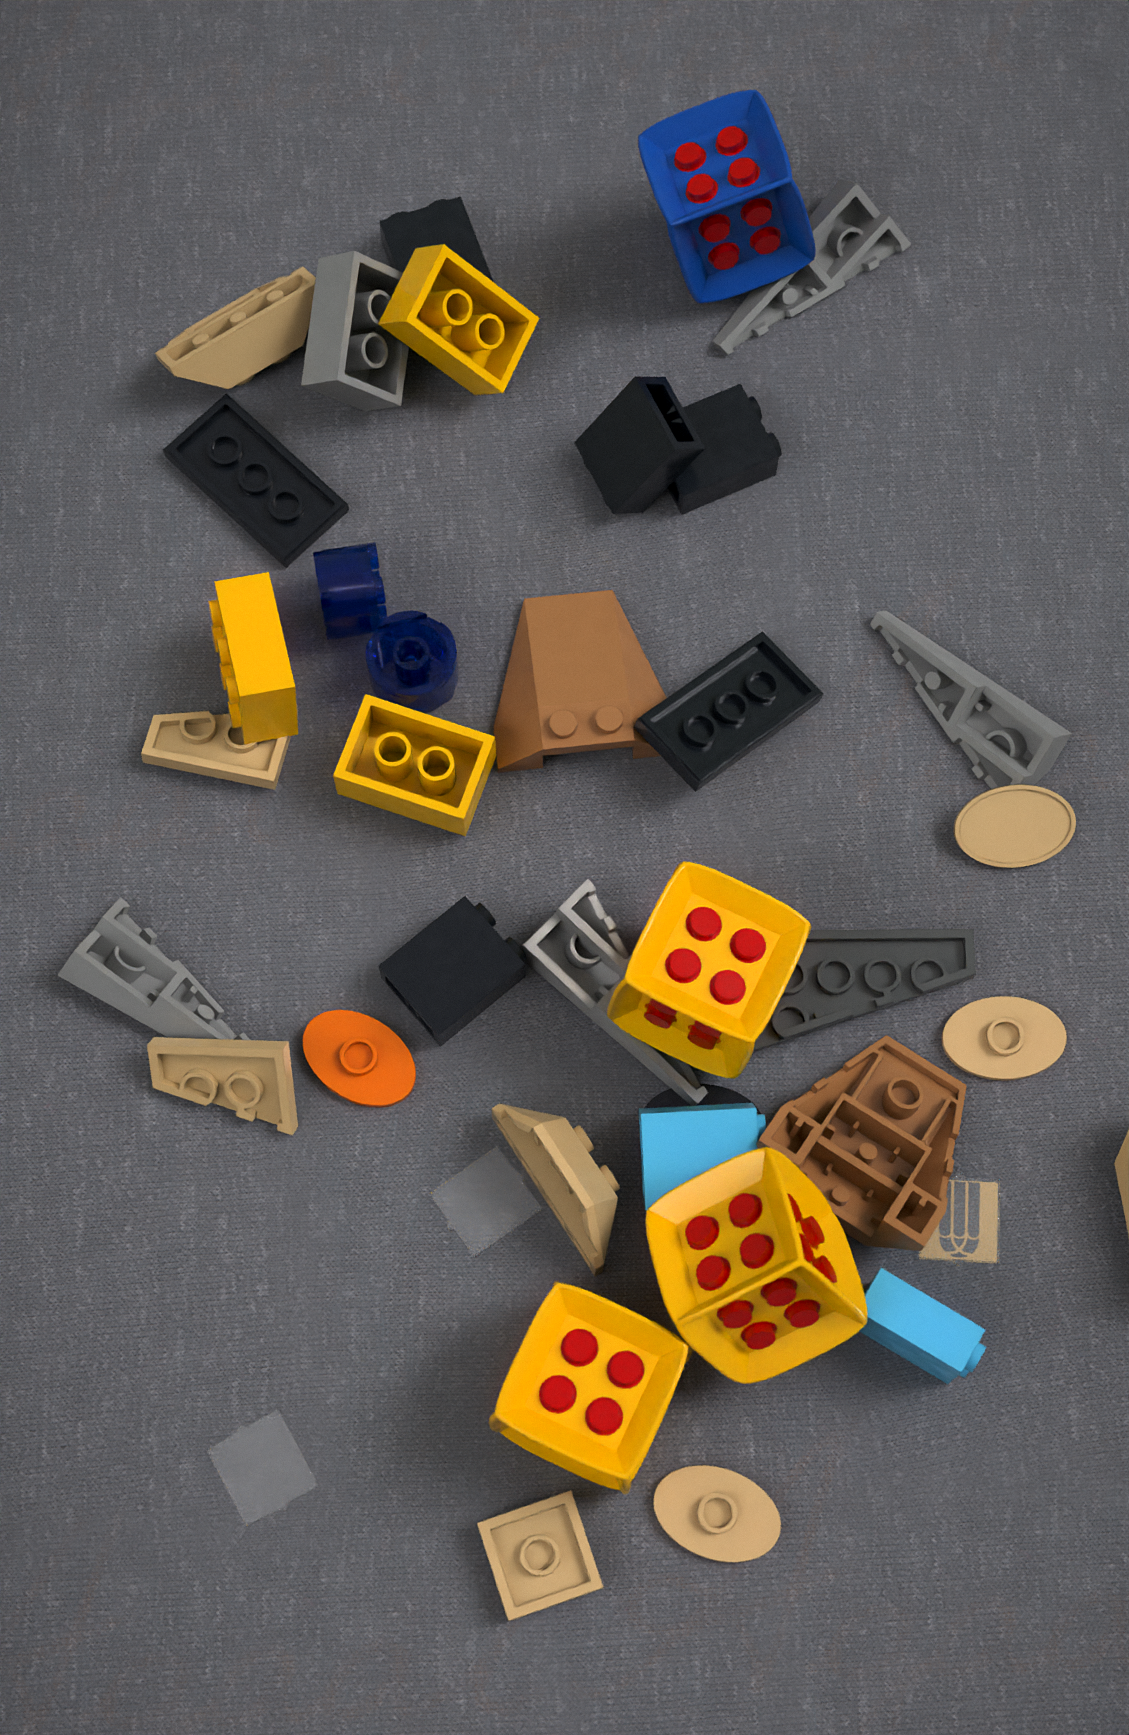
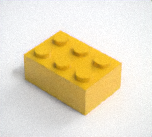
M445 244L415 248L378 324L472 394L484 395L504 393L538 323L539 317Z
M269 572L214 581L216 600L208 601L213 625L211 630L215 651L219 653L221 662L219 667L223 688L227 690L228 710L232 728L241 727L244 744L298 735L295 683Z
M365 694L333 774L337 794L466 837L496 758L495 736Z

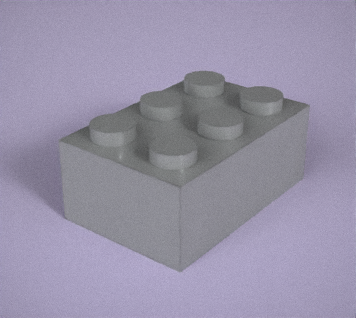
M356 251L318 259L301 386L363 411L401 406L409 347L378 323L403 272Z

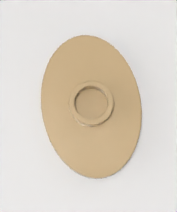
M1006 785L987 790L968 801L955 819L954 837L963 852L981 863L1003 868L1024 867L1045 861L1060 852L1073 837L1076 828V817L1070 804L1062 796L1051 790L1034 785Z
M1010 996L984 998L965 1005L949 1018L942 1032L944 1052L957 1067L977 1077L1001 1081L1023 1079L1043 1072L1059 1059L1067 1042L1065 1027L1055 1013L1037 1002Z
M707 1465L684 1467L668 1474L656 1488L653 1504L660 1525L680 1546L701 1557L720 1562H745L753 1560L770 1551L780 1536V1516L771 1498L753 1481L731 1470Z

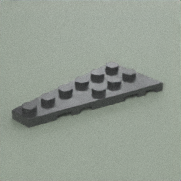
M974 929L811 930L776 1009L754 1043L753 1052L973 979L976 975Z

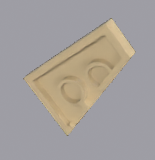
M209 711L161 714L153 716L141 756L143 763L275 790L291 736L244 744L241 727L232 728L229 714L212 715Z

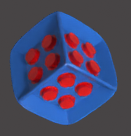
M757 90L730 93L699 104L657 122L638 136L639 153L657 204L666 220L669 238L688 291L697 303L717 302L746 293L789 276L804 268L815 259L816 248L812 228L802 195L792 178V170L786 148L769 106Z

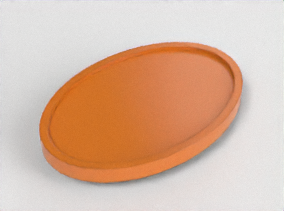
M332 1010L319 1014L306 1026L303 1034V1051L306 1061L320 1082L336 1095L358 1105L381 1108L396 1105L411 1094L416 1081L413 1057L401 1038L385 1024L359 1012Z

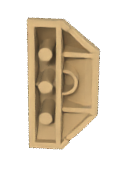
M301 267L290 273V276L279 277L255 288L182 331L167 346L155 353L158 360L174 376L230 389L249 382L257 372L271 364L283 362L291 355V352L303 346L309 330L316 277L304 267Z
M498 1104L491 1108L492 1119L593 1275H599L604 1269L617 1208L618 1197L615 1192L620 1189L614 1175L606 1165L598 1168L589 1154L590 1151L594 1150V1147L580 1125L572 1128L565 1117L504 1104Z

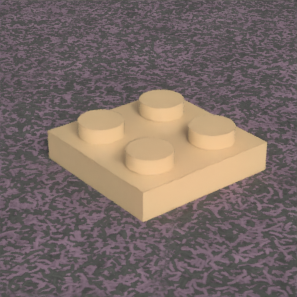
M572 1491L477 1523L508 1621L603 1589Z

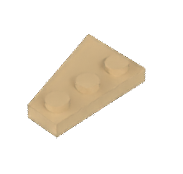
M153 1037L148 1043L147 1049L154 1089L204 1106L214 1103L237 1111V1117L251 1122L258 1118L278 1125V1131L293 1135L298 1128L289 1041Z

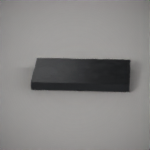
M227 393L163 449L165 457L285 568L293 563L349 511L348 504Z
M762 631L640 716L634 728L696 792L816 705L824 693Z

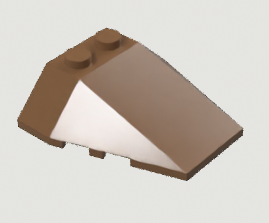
M613 590L524 599L493 727L498 773L543 768V756L631 747L633 759L661 756L634 728V725L640 716L667 697Z
M886 1035L847 1061L827 1079L822 1078L813 1084L808 1092L794 1101L791 1099L781 1106L756 1145L758 1149L764 1147L775 1149L790 1159L823 1193L844 1232L860 1243L872 1247L922 1251L947 1209L948 1198H946L949 1177L953 1172L954 1160L952 1158L955 1140L959 1135L967 1085Z

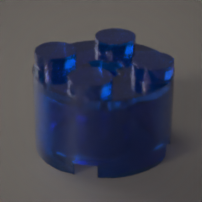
M371 542L313 552L327 640L390 631L386 605H379L386 603L382 576H380L379 570L372 571L373 569L380 568L376 543Z
M402 611L385 618L377 626V630L371 639L368 640L365 651L370 685L376 697L422 713L431 712L450 701L455 692L459 671L456 643L449 628L441 621L439 623L427 617L426 613L420 611ZM415 661L416 665L410 666L407 662Z

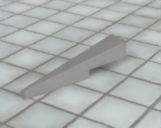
M840 178L809 217L815 241V259L804 268L789 276L752 290L712 343L723 353L731 354L734 352V347L753 336L759 337L769 331L768 327L785 317L797 315L846 286L844 282L864 270H873L880 265L879 261L896 251H905L910 247V241L890 216L879 212L857 183Z
M888 611L876 612L870 623L871 627L882 633L894 651L892 657L898 665H903L917 683L916 691L953 743H959L974 764V767L971 769L978 779H984L990 789L1016 784L1035 785L1051 770L1070 738L1071 732Z
M587 879L522 946L521 949L527 957L524 961L691 1106H696L708 1092L705 1086L700 1085L690 1065L631 1036L607 1016V1009L612 994L617 985L623 980L631 956L627 953L616 933V925L612 917L606 915L595 895L596 888Z
M121 897L103 915L94 930L73 951L57 975L168 1038L250 1040L244 1032L237 1036L221 1019L224 1010L179 960L172 962L155 945L157 935L150 928L142 931L127 914L130 905Z

